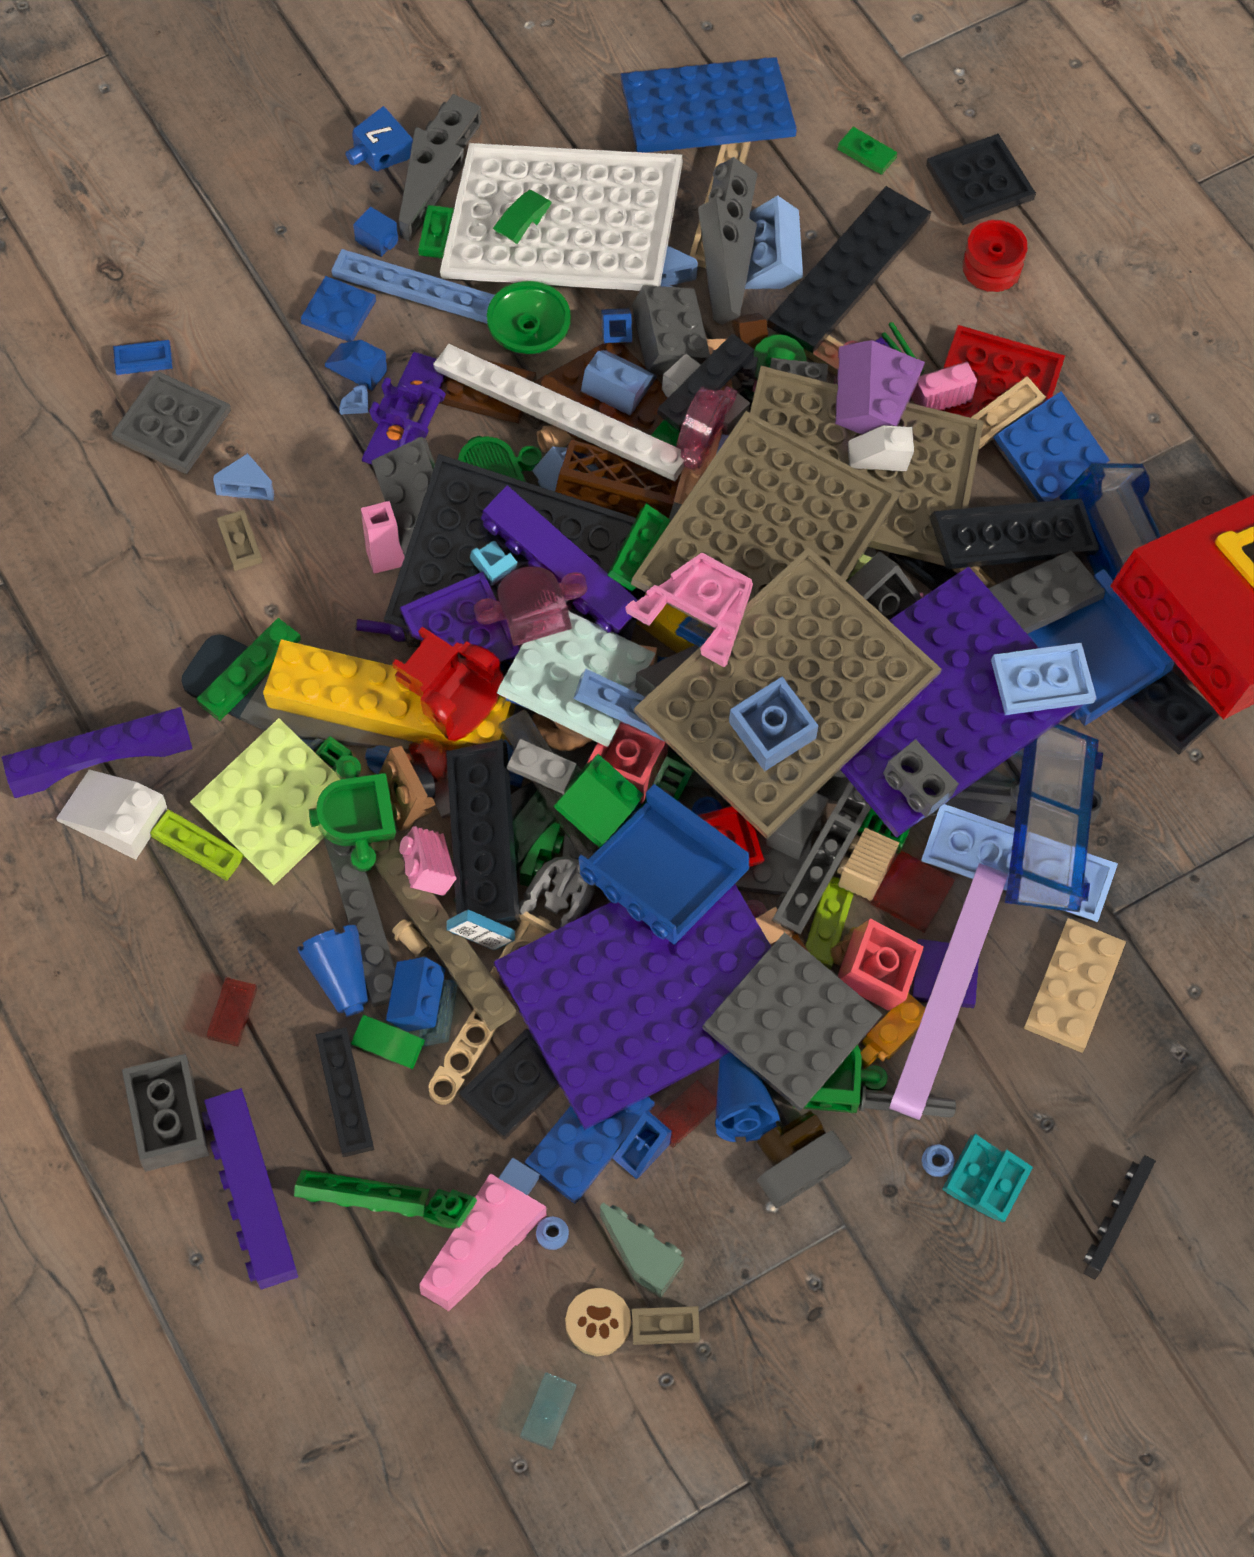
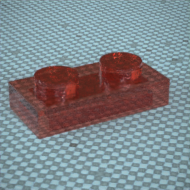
M225 978L207 1032L209 1040L239 1047L257 992L256 984Z
M698 1080L656 1117L672 1131L670 1146L672 1148L716 1109L717 1099Z

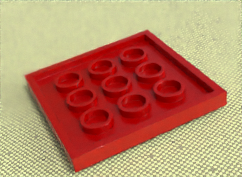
M958 325L943 369L968 362L977 379L971 403L967 401L966 404L961 403V405H956V407L951 406L950 409L946 407L945 410L941 409V411L971 418L1027 376L1045 396V402L1053 397L1065 355Z

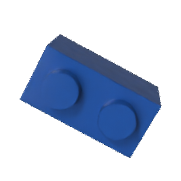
M427 957L397 962L386 1021L406 1032L434 1028L436 1026L445 968Z

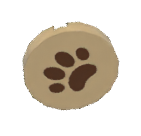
M603 1288L588 1289L577 1295L568 1306L565 1317L566 1332L569 1339L580 1351L593 1356L609 1355L621 1347L628 1339L632 1323L630 1309L624 1299L615 1292Z

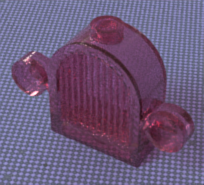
M704 386L699 389L685 416L676 446L681 449L680 457L685 460L684 467L693 471L696 469L700 470L722 432L726 414L734 404L738 393L737 390L726 386L724 391L717 390L716 392Z
M541 567L520 568L508 574L499 584L498 602L486 598L475 604L476 620L481 624H491L505 620L513 646L570 630L572 626L565 601L579 598L587 592L586 578L581 573L573 572L564 576L562 582L558 583L555 575L547 569Z

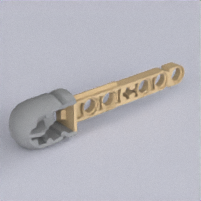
M568 856L556 857L545 863L536 873L524 893L525 900L519 902L520 919H517L520 924L515 931V941L507 944L499 959L557 930L549 925L551 921L542 916L537 918L531 915L536 908V902L541 894L546 899L544 908L555 914L561 909L568 908L569 903L566 899L569 894L573 895L570 911L562 917L560 928L585 914L593 899L595 884L591 886L583 880L580 875L579 860ZM554 878L552 883L555 885V888L552 892H549L550 881ZM494 966L490 974L499 985L500 975ZM500 987L511 1004H515L508 990ZM473 1009L444 1059V1067L439 1066L430 1081L429 1095L437 1104L446 1105L456 1098L464 1084V1078L471 1073L496 1031L494 1029L490 1032L483 1021L475 1019L476 1016L480 1018L475 1009ZM472 1027H478L483 1030L485 1037L479 1043H472L466 1037L467 1031ZM456 1054H463L469 1060L468 1066L463 1070H456L450 1064L451 1058ZM437 1082H449L452 1086V1093L447 1097L437 1096L434 1092V1086Z

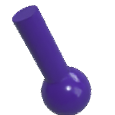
M363 619L356 620V631L390 635L397 642L406 641L411 636L409 630L389 623Z

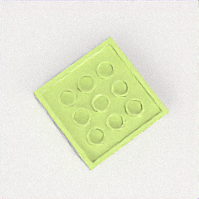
M278 718L190 802L252 865L275 885L324 838L318 827H311L309 809L316 808L322 791L329 784L340 779L336 772Z

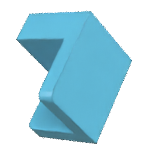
M492 541L480 550L476 547L471 551L470 559L480 573L484 572L490 586H493L516 569L517 561L512 554L505 555L495 541Z

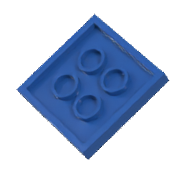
M1062 391L993 437L1038 502L1054 500L1110 461Z

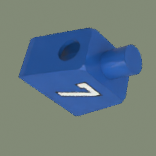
M383 106L353 129L354 147L345 152L352 166L365 160L374 171H379L410 159L413 139Z

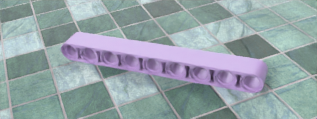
M981 863L977 867L889 1107L891 1110L917 1120L921 1118L1005 886L1008 873Z

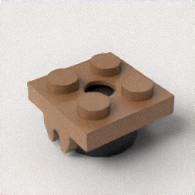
M402 746L390 749L379 774L386 773L393 818L400 831L410 829L415 819L430 814L432 812L430 807L435 806V784L430 769L422 761L412 762L410 754H406Z

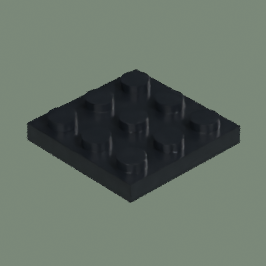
M999 133L927 158L926 167L962 225L1035 199L1036 192Z

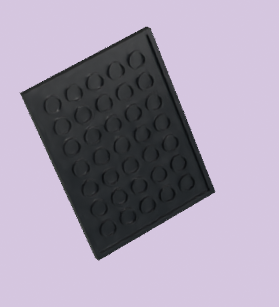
M438 454L384 617V622L409 630L400 612V607L479 574L480 571L470 559L471 551L476 547L480 550L492 541H495L505 555L511 553L517 561L515 571L490 587L519 649L522 647L546 601L595 624L596 620L588 613L584 615L573 605L574 600L566 593L564 595L558 593L551 586V580L543 573L541 575L535 573L529 567V561L523 555H516L510 551L505 544L506 540L499 534H491L483 526L484 521L481 519L483 510L508 485L607 573L610 571L636 518ZM624 587L637 600L645 596V592L637 587L633 591ZM633 618L618 635L631 641L637 619ZM515 658L508 660L507 662L513 663Z

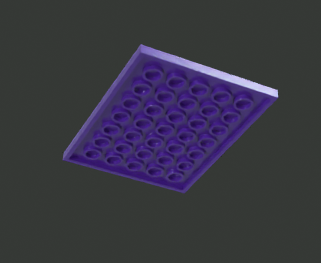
M967 567L889 620L942 670L925 689L840 769L896 838L925 818L921 812H916L911 808L907 798L899 789L895 790L888 784L883 774L888 762L916 739L959 783L954 794L943 803L945 804L1083 706L1076 705L1005 715L991 659L994 654L1038 649L1039 647L970 567ZM901 766L905 772L914 773L911 767ZM923 788L926 794L936 795L931 788Z
M734 884L675 945L666 938L660 939L652 932L650 926L644 921H637L632 918L627 909L619 902H610L494 961V966L580 1124L586 1130L730 1053L702 1027L769 951L771 945L737 886Z

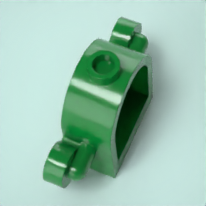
M482 436L471 438L463 446L458 456L459 461L524 482L526 481L522 472L532 471L542 459L541 451L535 446L523 447L519 452V456L515 457L511 447L503 440Z
M347 755L340 758L336 765V774L340 780L329 784L322 791L316 808L309 809V819L311 827H318L321 834L328 841L340 846L355 845L356 848H354L351 854V864L356 870L364 872L370 870L376 860L375 851L368 846V843L394 840L396 830L386 773L359 777L361 772L359 760L354 756Z
M857 1045L803 1109L857 1113L860 1104V1085L866 1086L868 1090L883 1091L888 1081V1075L882 1067L877 1065L861 1069L862 1056Z

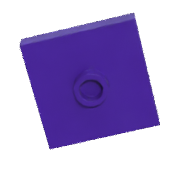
M918 939L917 943L924 948L914 974L912 996L919 1002L928 1003L949 943ZM979 958L961 1007L973 1009L975 1007Z

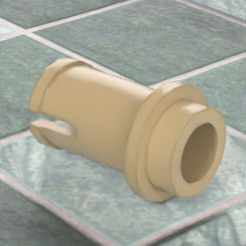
M403 919L392 930V933L395 935L394 939L396 941L400 940L416 958H420L431 947L414 928L415 924L412 921L408 922L406 919Z

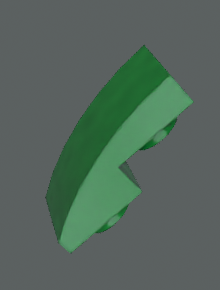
M529 189L504 212L493 227V230L513 243L518 244L531 223L539 224L552 202Z
M552 824L533 844L520 870V885L529 887L536 873L544 865V861L548 862L554 858L555 853H561L565 837L560 835V824Z
M363 1015L351 1044L413 1070L425 1040Z
M438 1188L426 1206L424 1216L422 1217L428 1223L445 1228L458 1229L476 1204L477 1199L454 1189L451 1192H447Z

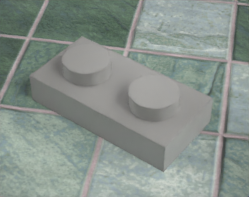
M522 739L519 740L507 765V770L562 794L566 790L576 768V763Z

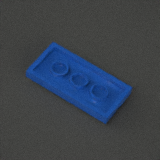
M647 1097L586 1130L583 1129L570 1105L524 1164L539 1173L541 1179L576 1204L614 1157L646 1110L650 1112L655 1106V1102Z

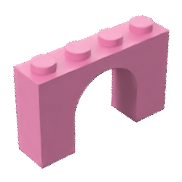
M390 501L361 508L366 552L373 573L401 567L404 554L399 542L397 522Z

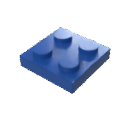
M325 276L302 314L301 323L351 342L374 306L376 296L370 292Z

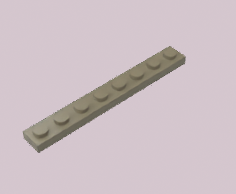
M396 840L368 843V846L376 854L374 867L491 1032L517 1015L516 1009L464 937L447 931V920L450 919V916L435 895L430 892L410 888V879L405 874L404 857L400 853V846Z

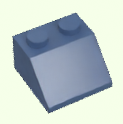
M597 351L585 368L581 392L631 416L656 380L657 375L609 351Z

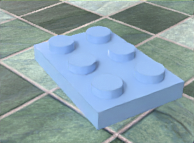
M1082 643L994 654L991 659L1005 715L1090 704L1096 700Z

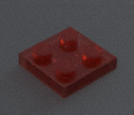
M901 850L880 884L873 900H871V904L925 933L954 885L955 879Z

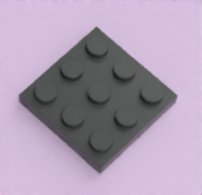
M156 371L112 432V438L122 445L187 474L230 413L231 407L230 404Z

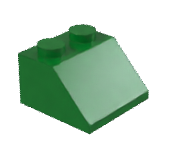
M597 754L577 773L553 807L600 848L630 815L644 794L609 762Z

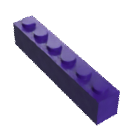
M508 485L483 510L481 518L484 521L483 526L491 534H499L506 540L505 544L510 551L516 555H523L529 561L528 565L535 573L539 575L543 573L551 580V586L561 595L566 593L574 600L573 605L584 615L587 613L596 620L595 624L607 633L613 632L618 635L634 618L627 614L625 607L631 601L637 602L638 600L618 582L607 576V572Z
M242 1088L205 1099L207 1111L201 1112L206 1130L213 1129L216 1140L211 1141L210 1145L215 1161L221 1159L224 1170L219 1171V1176L223 1189L231 1190L233 1200L227 1203L232 1220L239 1219L242 1230L236 1232L241 1250L248 1249L251 1261L245 1263L250 1281L257 1280L260 1290L298 1278L299 1276Z

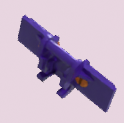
M413 352L397 387L391 384L390 378L385 377L381 385L384 397L380 405L377 402H373L369 410L373 421L378 426L362 457V462L372 465V460L419 437L426 438L429 432L427 428L438 404L443 402L446 396L445 392L440 389L445 375L436 372L433 366L437 360L436 358ZM426 404L418 422L412 421L419 405Z

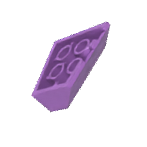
M873 340L840 346L838 350L839 368L837 372L838 392L836 395L835 424L861 435L883 425L898 426L917 385L925 362Z

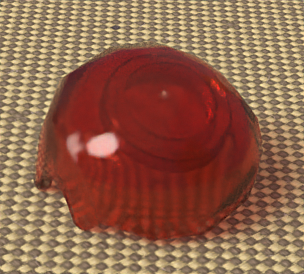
M425 737L408 745L414 761H422L428 766L433 778H436L434 783L448 776L447 749L438 740Z

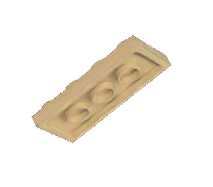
M1068 918L1024 1029L1083 1053L1126 941Z

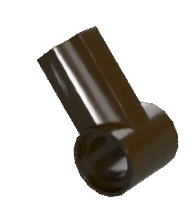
M810 1110L783 1128L778 1126L768 1131L757 1141V1144L771 1164L775 1166L826 1134V1131L817 1115Z

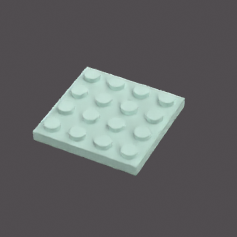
M546 601L500 684L497 694L608 747L621 721L573 699L580 676L585 669H588L636 692V673L650 666L655 653L613 632L607 633L597 624Z

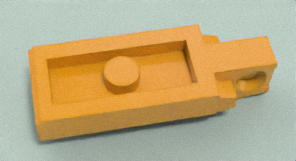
M908 993L904 1002L891 1009L862 1041V1044L866 1046L861 1052V1066L864 1069L869 1067L877 1058L883 1062L886 1059L889 1060L918 1030L926 1008L911 994Z

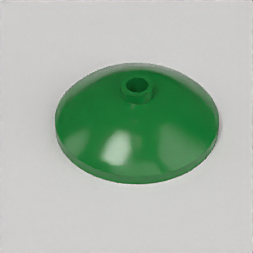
M522 281L504 287L492 298L487 309V325L492 337L504 348L517 353L536 354L555 347L564 339L571 323L570 308L564 296L555 288L535 281Z

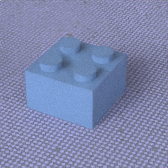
M780 677L730 709V725L764 772L817 737L818 724L783 677Z

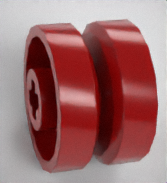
M988 220L979 223L971 230L962 261L963 273L967 280L976 288L987 292H1001L1010 289L1018 282L1023 270L1028 251L1025 235L1014 224L1003 220Z

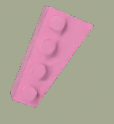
M492 1174L488 1176L475 1197L477 1202L460 1228L454 1229L419 1284L421 1295L448 1311L472 1290L489 1270L495 1268L515 1245L517 1246L523 1241L536 1225L546 1218V1206Z

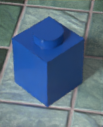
M371 206L353 224L355 241L380 257L388 249H393L398 241L397 223Z
M601 309L602 338L604 343L632 342L630 309Z

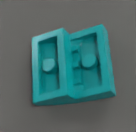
M973 1134L969 1137L942 1190L971 1208L995 1220L1005 1222L1033 1167L1009 1150L1001 1151L977 1134Z

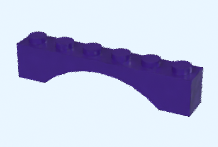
M179 707L5 755L1 758L14 798H19L44 791L66 776L99 763L130 757H165L193 749L182 709Z

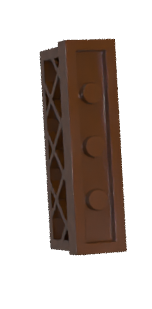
M570 440L563 465L559 472L555 492L637 518L641 508L647 504L669 518L681 473L676 481L668 480L664 482L659 477L660 474L604 448ZM573 451L586 454L587 457L579 459ZM609 460L614 462L615 465L607 467L603 461ZM595 464L599 470L591 472L586 466ZM635 467L643 472L635 474L630 468ZM622 471L627 476L618 479L614 473ZM651 479L655 485L647 487L642 481Z

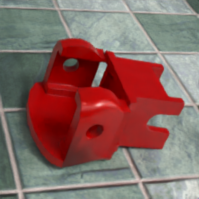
M421 627L418 632L419 636L424 639L405 664L397 659L392 663L393 668L397 670L395 678L397 682L421 697L423 714L430 719L448 740L457 741L478 728L497 704L500 698L497 692L504 679L500 669L499 658L488 649L471 644L468 641L464 644L456 642L454 646H451L424 627ZM457 653L462 654L466 659L458 658Z

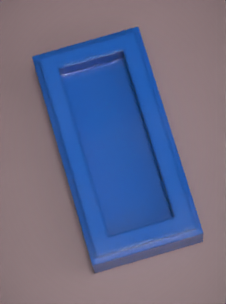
M170 340L113 346L117 375L173 369Z

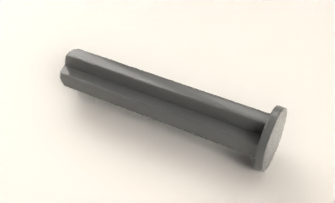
M861 1086L859 1111H864V1108L894 1111L889 1109L895 1092L868 1090L866 1086ZM928 1096L922 1115L951 1118L956 1111V1101L950 1098Z

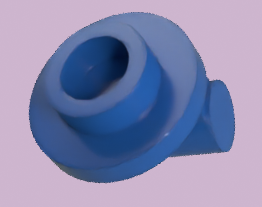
M379 745L374 748H367L365 759L373 773L379 774L391 749L390 747Z

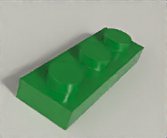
M645 504L641 508L607 576L633 591L636 588L631 585L633 576L671 520Z

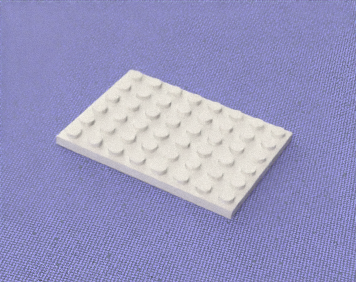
M469 143L441 264V278L507 283L535 281L555 286L640 291L643 285L659 287L661 285L682 169V155ZM531 189L552 203L539 224L531 223L519 243L515 244L494 231L493 227L504 212L522 194Z

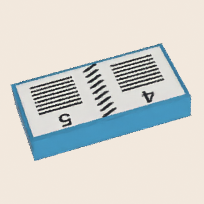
M466 910L447 920V931L492 950L515 941V930L470 910Z

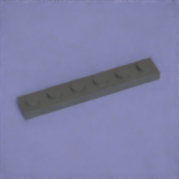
M324 837L348 924L356 925L359 932L365 982L372 1006L374 1008L388 1004L390 1002L395 967L366 871L356 870L351 864V854L354 848H356L355 845H336Z

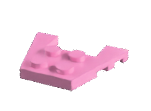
M700 553L671 573L670 579L660 586L654 585L646 591L647 595L637 602L631 601L625 608L627 614L649 626L663 607L670 603L716 629L700 648L701 655L725 667L728 663L753 583L752 579L704 553Z

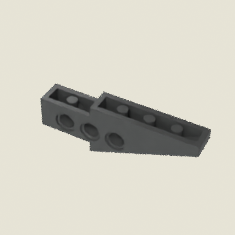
M452 94L447 102L442 103L438 115L433 121H429L425 130L418 127L415 128L399 216L400 238L411 241L425 220L428 205L436 206L463 168V149L482 124L481 106Z
M735 157L716 166L713 172L714 178L708 197L709 201L698 207L713 320L720 325L740 316L757 223L749 219L758 173Z
M851 782L848 783L772 919L775 923L799 936L871 809V806Z

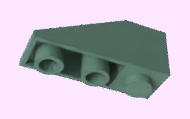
M602 1203L600 1206V1217L633 1280L661 1298L683 1267L684 1258L681 1256L682 1252L669 1242L663 1244L654 1238V1232L641 1223L635 1225L627 1219L628 1215L621 1208L615 1205L609 1207Z

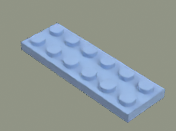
M946 804L939 808L921 859L922 862L971 879L974 878L979 863L1008 873L1003 890L1095 922L1099 920L1118 863Z

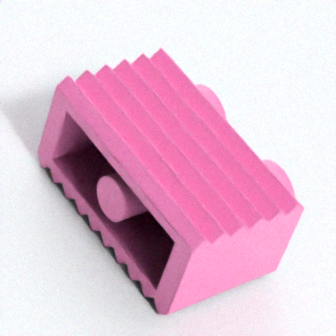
M964 362L921 375L911 397L917 405L937 410H945L946 407L950 409L951 406L956 407V405H961V403L966 404L967 401L971 403L977 379L969 363Z
M417 826L412 827L408 835L401 840L399 847L400 853L404 857L405 874L410 879V888L445 896L456 880L444 833L439 834L438 832L434 833L433 830H423L422 827L419 829Z

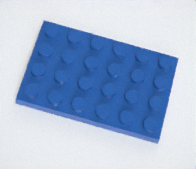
M777 57L621 73V85L637 152L649 153L796 137L797 128Z

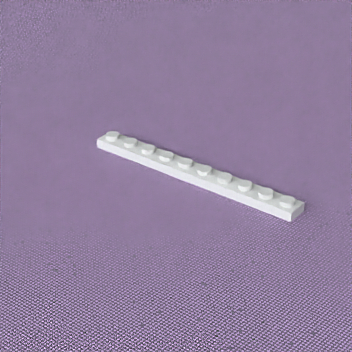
M451 344L446 346L433 364L436 372L673 481H676L690 460L688 452Z

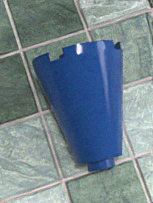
M356 925L343 926L345 932L340 934L335 932L334 929L326 931L302 943L303 946L297 947L299 955L337 1012H345L346 1017L362 1012L364 1010L363 1005L368 1002L359 932Z
M730 1052L719 1060L715 1116L716 1133L720 1138L729 1142H736L735 1137H745L746 1142L758 1140L768 1131L777 1127L776 1121H779V1113L762 1079Z

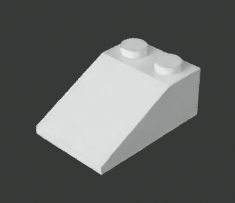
M88 770L56 819L136 860L151 838V830L168 808L162 794L138 782Z

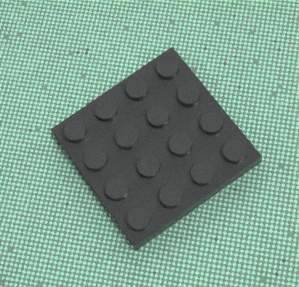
M784 932L704 1023L702 1028L801 1112L883 1014Z

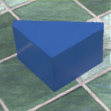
M646 1110L613 1159L634 1178L638 1179L670 1145L672 1131Z

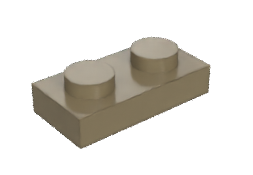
M245 510L218 517L217 523L234 571L263 563Z
M698 1306L632 1309L633 1345L700 1342Z

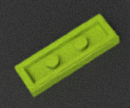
M169 809L166 810L150 832L152 838L228 881L245 857L238 849Z
M834 876L819 900L805 945L809 953L828 969H831L833 965L831 948L840 942L854 895L850 890L846 891L845 888H840L838 885L840 878Z

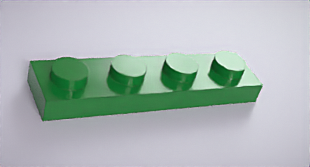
M277 618L196 699L197 704L220 722L271 671L280 641L286 640L299 643L301 641L300 634L280 618Z
M301 1170L295 1184L294 1197L304 1198L310 1202L326 1201L336 1203L342 1207L358 1206L375 1212L390 1211L407 1217L424 1216L429 1201L430 1189Z

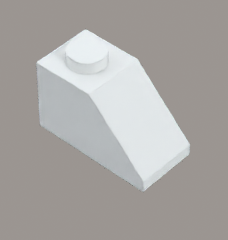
M883 425L848 441L849 466L857 469L907 471L914 453L912 427Z

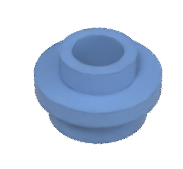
M938 1144L932 1145L922 1155V1166L928 1174L934 1177H943L952 1170L954 1156L947 1147ZM932 1158H941L943 1161V1165H934L932 1162Z
M558 1217L543 1219L536 1229V1238L539 1244L549 1250L561 1248L569 1237L567 1224ZM553 1227L559 1233L555 1237H549L546 1231Z

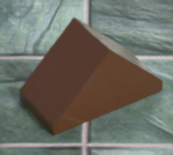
M759 313L740 315L731 320L735 335L754 350L757 344L768 337L767 320Z

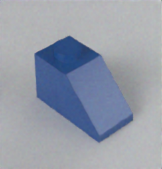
M363 340L341 343L325 362V367L359 385L367 384V389L373 391L387 372L385 351Z

